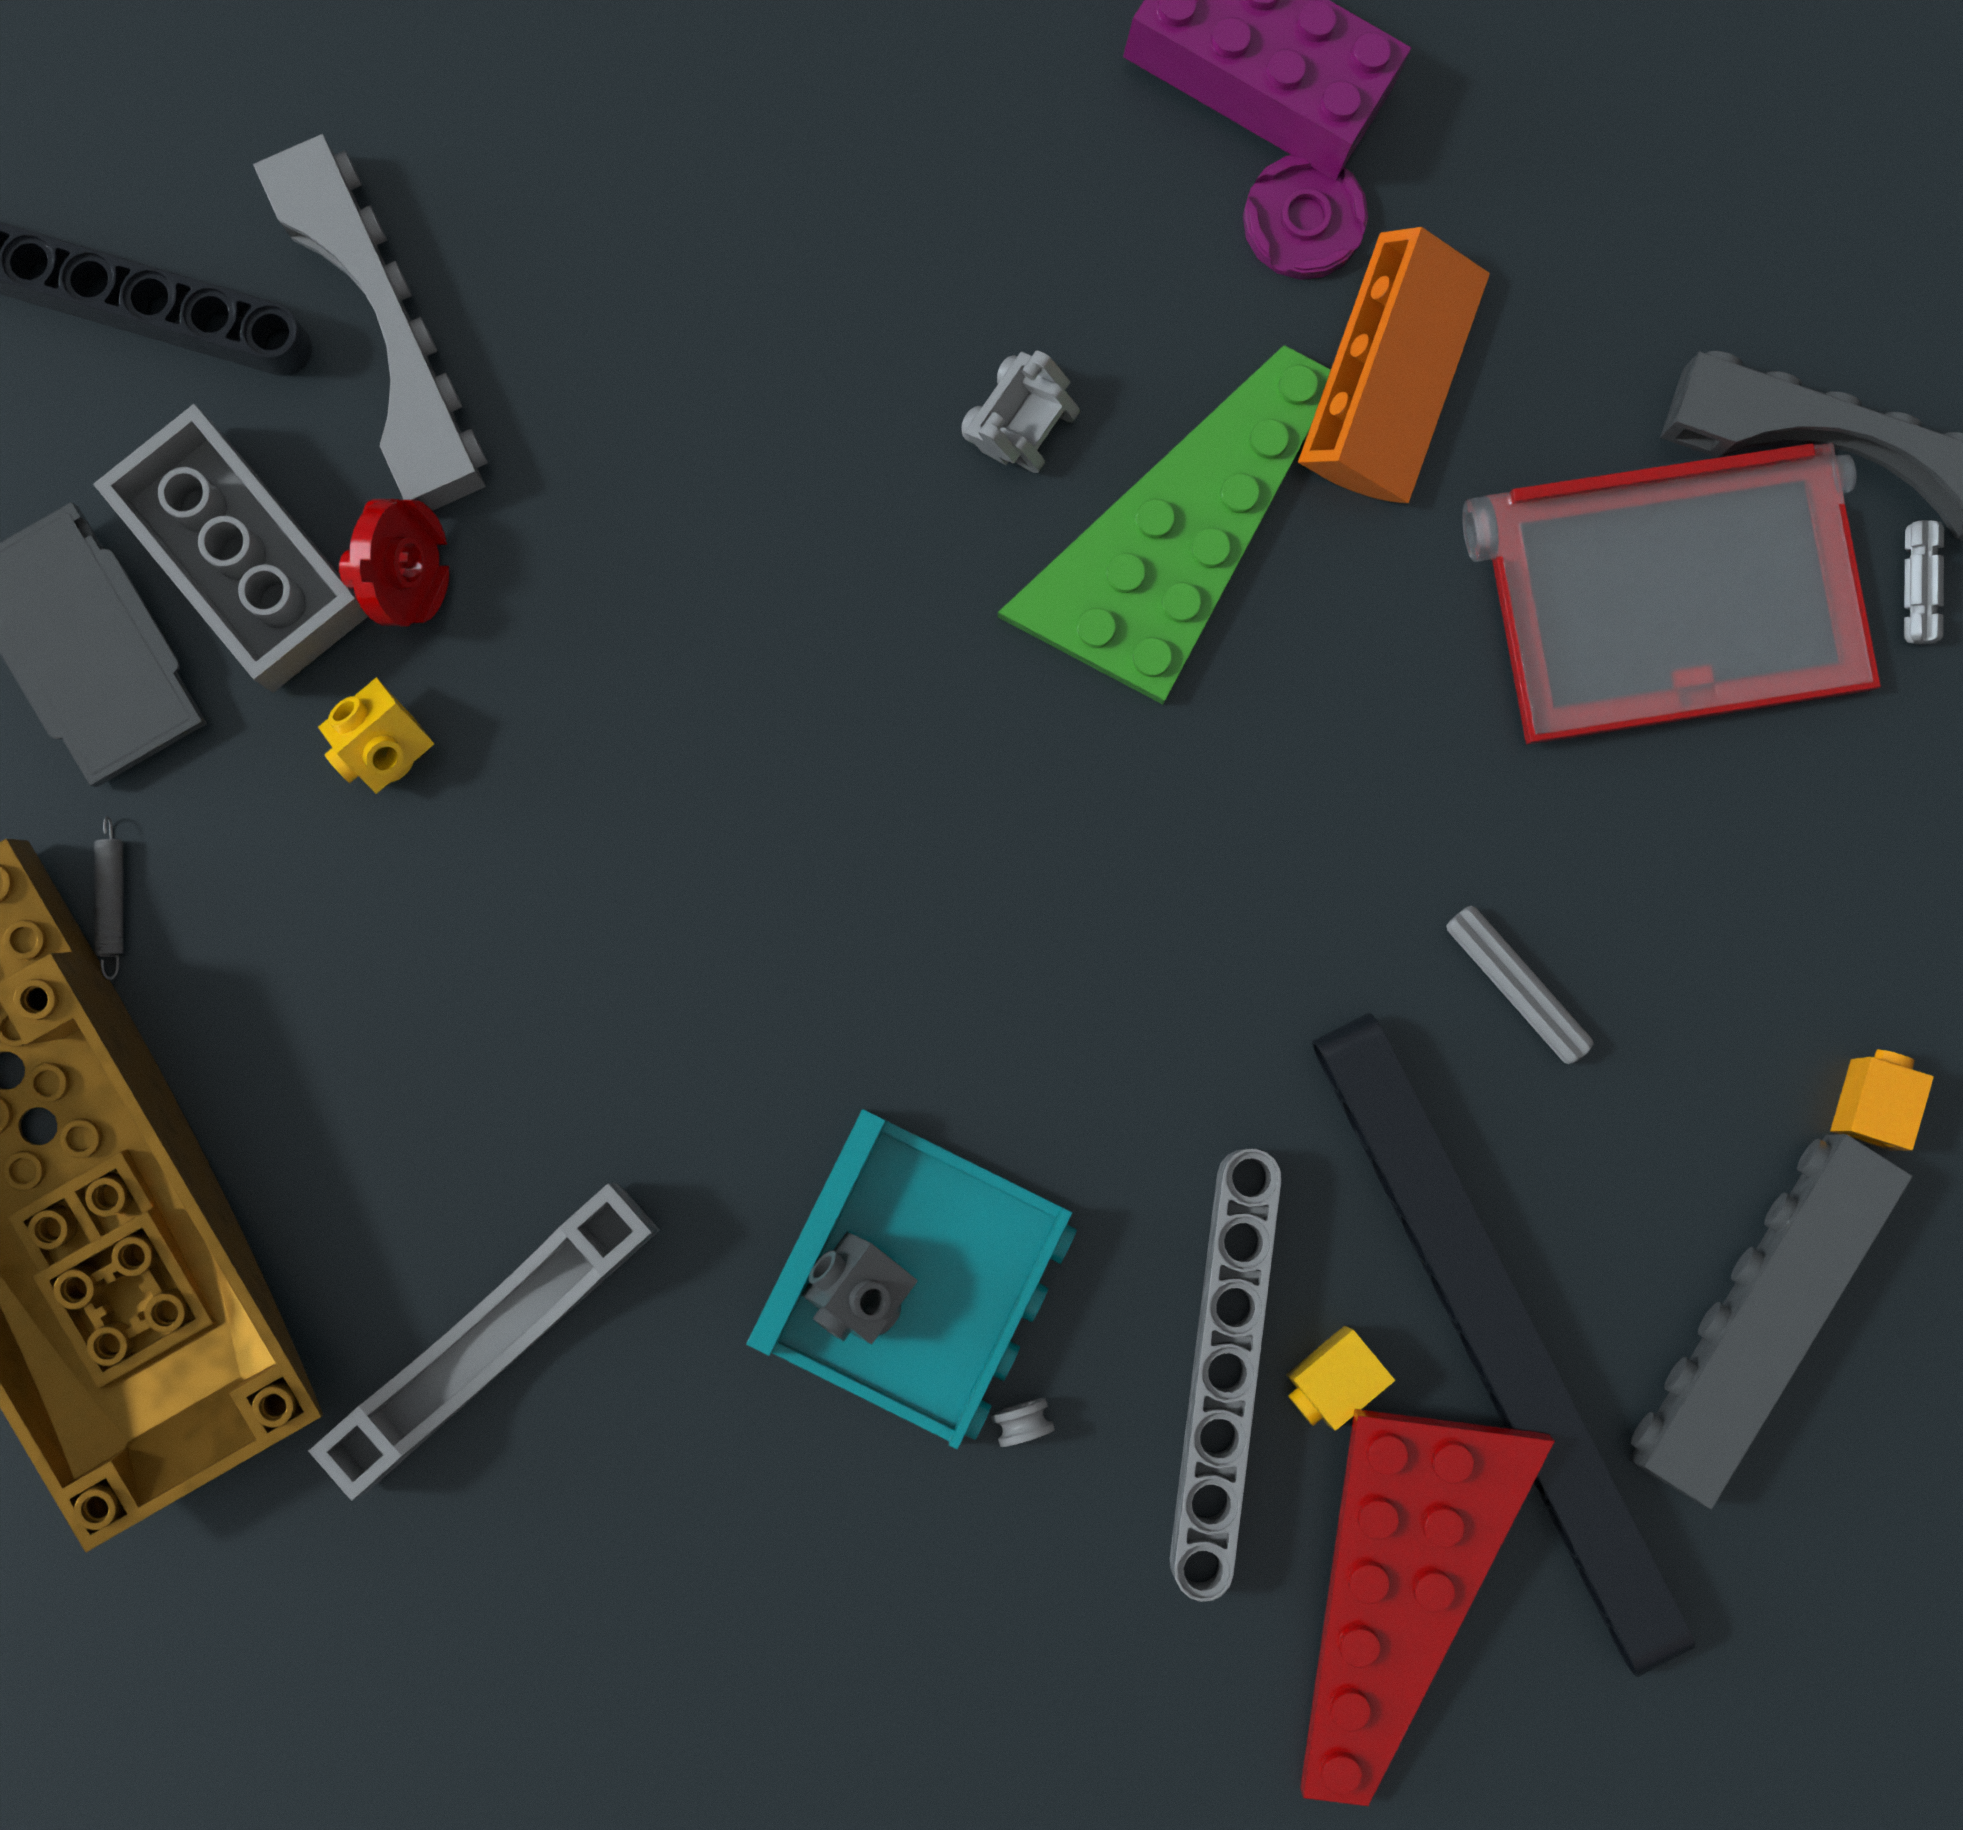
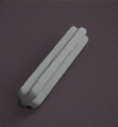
M1465 907L1449 921L1446 926L1447 931L1564 1063L1573 1064L1590 1051L1594 1045L1593 1039L1476 907Z

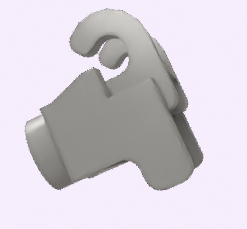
M1036 350L1032 356L1024 352H1020L1018 356H1009L1000 365L997 373L998 385L985 404L973 407L965 415L962 422V435L965 440L975 444L982 453L1004 465H1007L1009 462L1013 464L1016 462L1033 473H1039L1045 464V460L1037 450L1059 418L1073 423L1080 413L1077 404L1065 391L1071 382L1051 357L1043 352Z

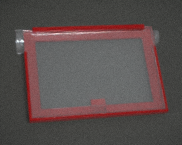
M1811 443L1515 488L1507 493L1466 499L1462 513L1464 539L1472 561L1478 562L1492 559L1526 745L1866 692L1881 687L1843 493L1852 492L1856 486V467L1852 457L1849 454L1836 456L1833 443L1816 446Z

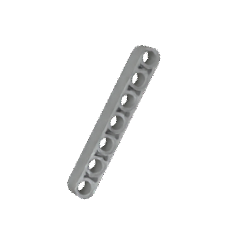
M1239 1149L1228 1154L1220 1163L1216 1178L1170 1550V1570L1180 1590L1189 1598L1200 1602L1213 1601L1221 1597L1230 1587L1234 1575L1281 1188V1171L1276 1160L1267 1152L1258 1149ZM1245 1159L1255 1160L1262 1166L1265 1173L1263 1187L1252 1196H1244L1239 1193L1232 1179L1234 1168ZM1239 1223L1248 1224L1254 1229L1257 1236L1255 1251L1244 1260H1234L1228 1255L1224 1244L1228 1230ZM1231 1288L1242 1289L1249 1299L1247 1315L1236 1324L1222 1322L1216 1309L1218 1298L1224 1291ZM1231 1353L1236 1355L1242 1369L1239 1380L1228 1388L1213 1386L1208 1375L1210 1363L1221 1354ZM1214 1419H1224L1229 1421L1233 1427L1234 1437L1232 1443L1221 1452L1212 1453L1204 1450L1200 1441L1202 1429L1208 1422ZM1206 1485L1222 1487L1226 1494L1224 1508L1213 1517L1199 1516L1192 1509L1194 1494ZM1198 1551L1213 1553L1218 1558V1567L1211 1579L1196 1583L1184 1576L1186 1560L1192 1554Z

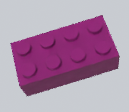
M1144 0L1132 19L1123 57L1287 153L1305 159L1311 163V167L1337 180L1395 86L1411 47L1330 0Z

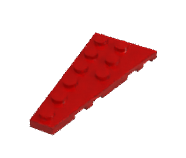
M1360 1409L1354 1410L1300 1787L1303 1798L1369 1806L1555 1442L1550 1434Z

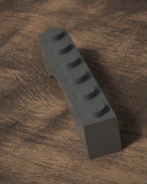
M1699 351L1682 370L1660 436L1661 439L1717 458L1747 448L1778 443H1813L1852 452L1885 467L1912 486L1939 514L1953 537L1963 541V433L1948 432L1941 434L1921 427L1922 422L1912 415L1901 412H1887L1885 414L1862 407L1861 400L1853 395L1835 391L1824 394L1803 387L1802 381L1794 375L1779 371H1770L1765 374L1742 366L1743 362L1740 358L1722 351H1709L1707 353Z

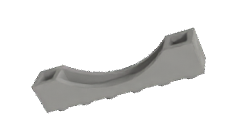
M320 134L254 163L253 166L276 217L291 239L322 255L346 273L366 295L376 313L387 347L391 380L388 416L379 446L403 499L421 501L433 511L485 488L486 485L478 470L479 467L488 464L485 454L472 428L461 432L453 411L462 408L460 399L447 373L445 372L439 376H436L427 356L437 352L436 346L421 316L410 320L402 300L411 297V291L397 262L393 261L386 265L377 245L387 241L371 205L360 209L352 190L362 186V183L346 150L335 154L324 135Z
M618 1182L608 1183L558 1227L529 1258L472 1311L411 1364L353 1410L308 1452L351 1501L369 1492L655 1236L660 1229Z

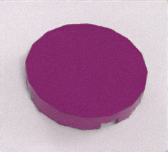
M1285 156L1267 166L1250 188L1243 212L1246 240L1256 257L1277 274L1299 280L1325 277L1345 266L1360 247L1368 221L1365 193L1354 174L1345 167L1337 180H1334L1311 167L1310 162L1299 156Z

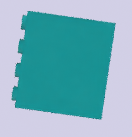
M862 1109L746 1345L768 1356L773 1353L949 1441V1446L958 1450L964 1435L976 1440L985 1423L992 1405L983 1401L982 1398L992 1377L994 1376L1004 1381L1015 1361L1020 1346L1010 1340L1021 1318L1033 1322L1045 1299L1049 1287L1039 1283L1049 1260L1051 1259L1061 1264L1075 1237L1077 1229L1067 1224L1073 1212ZM846 1232L872 1243L918 1280L901 1303V1313L895 1324L884 1334L878 1335L872 1345L851 1333L844 1342L833 1336L812 1319L819 1309L801 1296V1293L810 1283L809 1274L814 1264L825 1253L833 1251Z

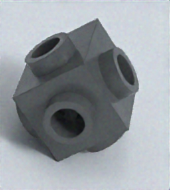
M846 1232L834 1250L825 1253L814 1264L809 1274L810 1283L801 1293V1296L819 1309L812 1319L833 1336L844 1342L851 1333L872 1345L878 1335L884 1334L895 1324L901 1313V1303L918 1280L872 1243Z

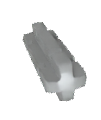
M1916 521L1905 529V550L1911 552L1910 558L1905 559L1904 608L1910 610V617H1904V638L1906 642L1912 644H1933L1940 641L1943 637V615L1938 614L1937 610L1938 607L1944 606V556L1938 555V548H1944V526L1938 521Z

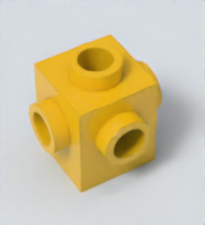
M377 677L355 696H350L340 701L331 710L328 719L318 726L332 747L324 754L330 764L349 783L359 776L375 794L389 783L405 776L411 769L414 761L434 745V742L417 720Z

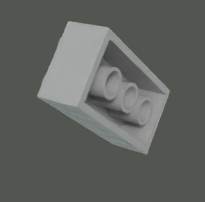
M195 404L191 405L93 484L253 680L272 693L368 617L359 605L354 591L343 584L339 573L219 428Z

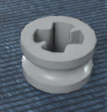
M1046 1398L1022 1402L991 1414L993 1423L999 1424L1003 1430L1002 1435L998 1438L1000 1447L1030 1441L1055 1430L1053 1421H1047L1043 1416L1044 1409L1048 1407Z

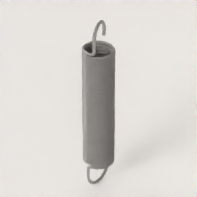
M106 816L103 822L104 834L107 833L106 824L108 819L110 839L96 840L94 842V954L101 957H116V970L111 977L106 975L103 966L104 960H101L103 975L106 979L112 980L116 977L119 969V957L116 954H122L124 949V939L122 938V931L124 930L122 929L124 927L122 922L124 921L122 919V909L124 908L122 903L124 902L122 900V890L124 889L122 888L124 886L122 884L124 883L122 881V868L124 867L122 866L124 864L122 862V846L124 844H122L123 840L113 839L112 821L109 816Z

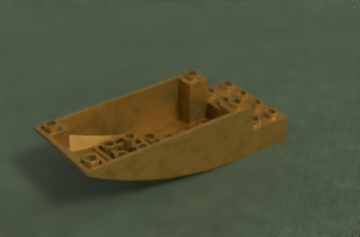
M4 839L0 842V1053L11 1052L17 1055L23 1061L25 1074L21 1083L15 1088H0V1408L86 1553L322 1417L323 1412L283 1318L238 1221L145 1041L111 981L103 975L99 960L28 840ZM35 1107L49 1110L57 1121V1132L54 1138L43 1145L28 1141L21 1129L24 1115Z

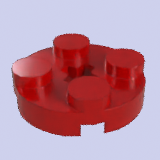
M372 499L366 503L363 513L353 530L350 549L346 550L340 558L339 574L343 584L348 588L354 589L356 599L366 615L381 626L407 627L412 623H425L439 610L446 595L449 582V565H439L437 545H447L445 533L439 519L426 504L417 500Z

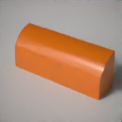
M1423 227L1381 232L1298 463L1328 481L1358 494L1389 502L1409 503L1490 273Z

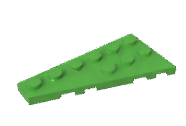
M1285 345L1281 347L998 612L997 617L1163 705L1311 427L1331 369Z

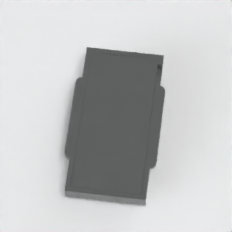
M70 502L0 542V654L48 735L54 739H63L90 786L99 787L208 724L177 673L180 664L117 556L111 550L103 548L78 505Z

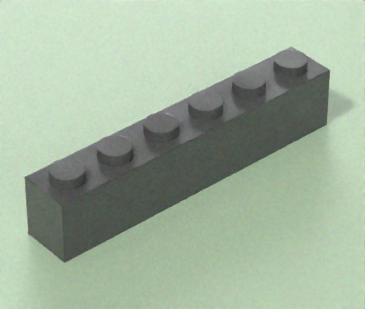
M1847 1134L1825 1135L1823 1140L1817 1138L1807 1147L1797 1165V1170L1802 1175L1791 1193L1781 1194L1770 1207L1764 1220V1225L1769 1227L1757 1249L1750 1247L1736 1263L1731 1274V1279L1736 1282L1723 1304L1720 1302L1715 1303L1703 1317L1698 1328V1335L1703 1338L1690 1359L1687 1357L1681 1358L1669 1373L1664 1389L1669 1394L1656 1414L1649 1412L1641 1420L1633 1433L1631 1445L1636 1448L1628 1460L1687 1498L1711 1510L1913 1177Z

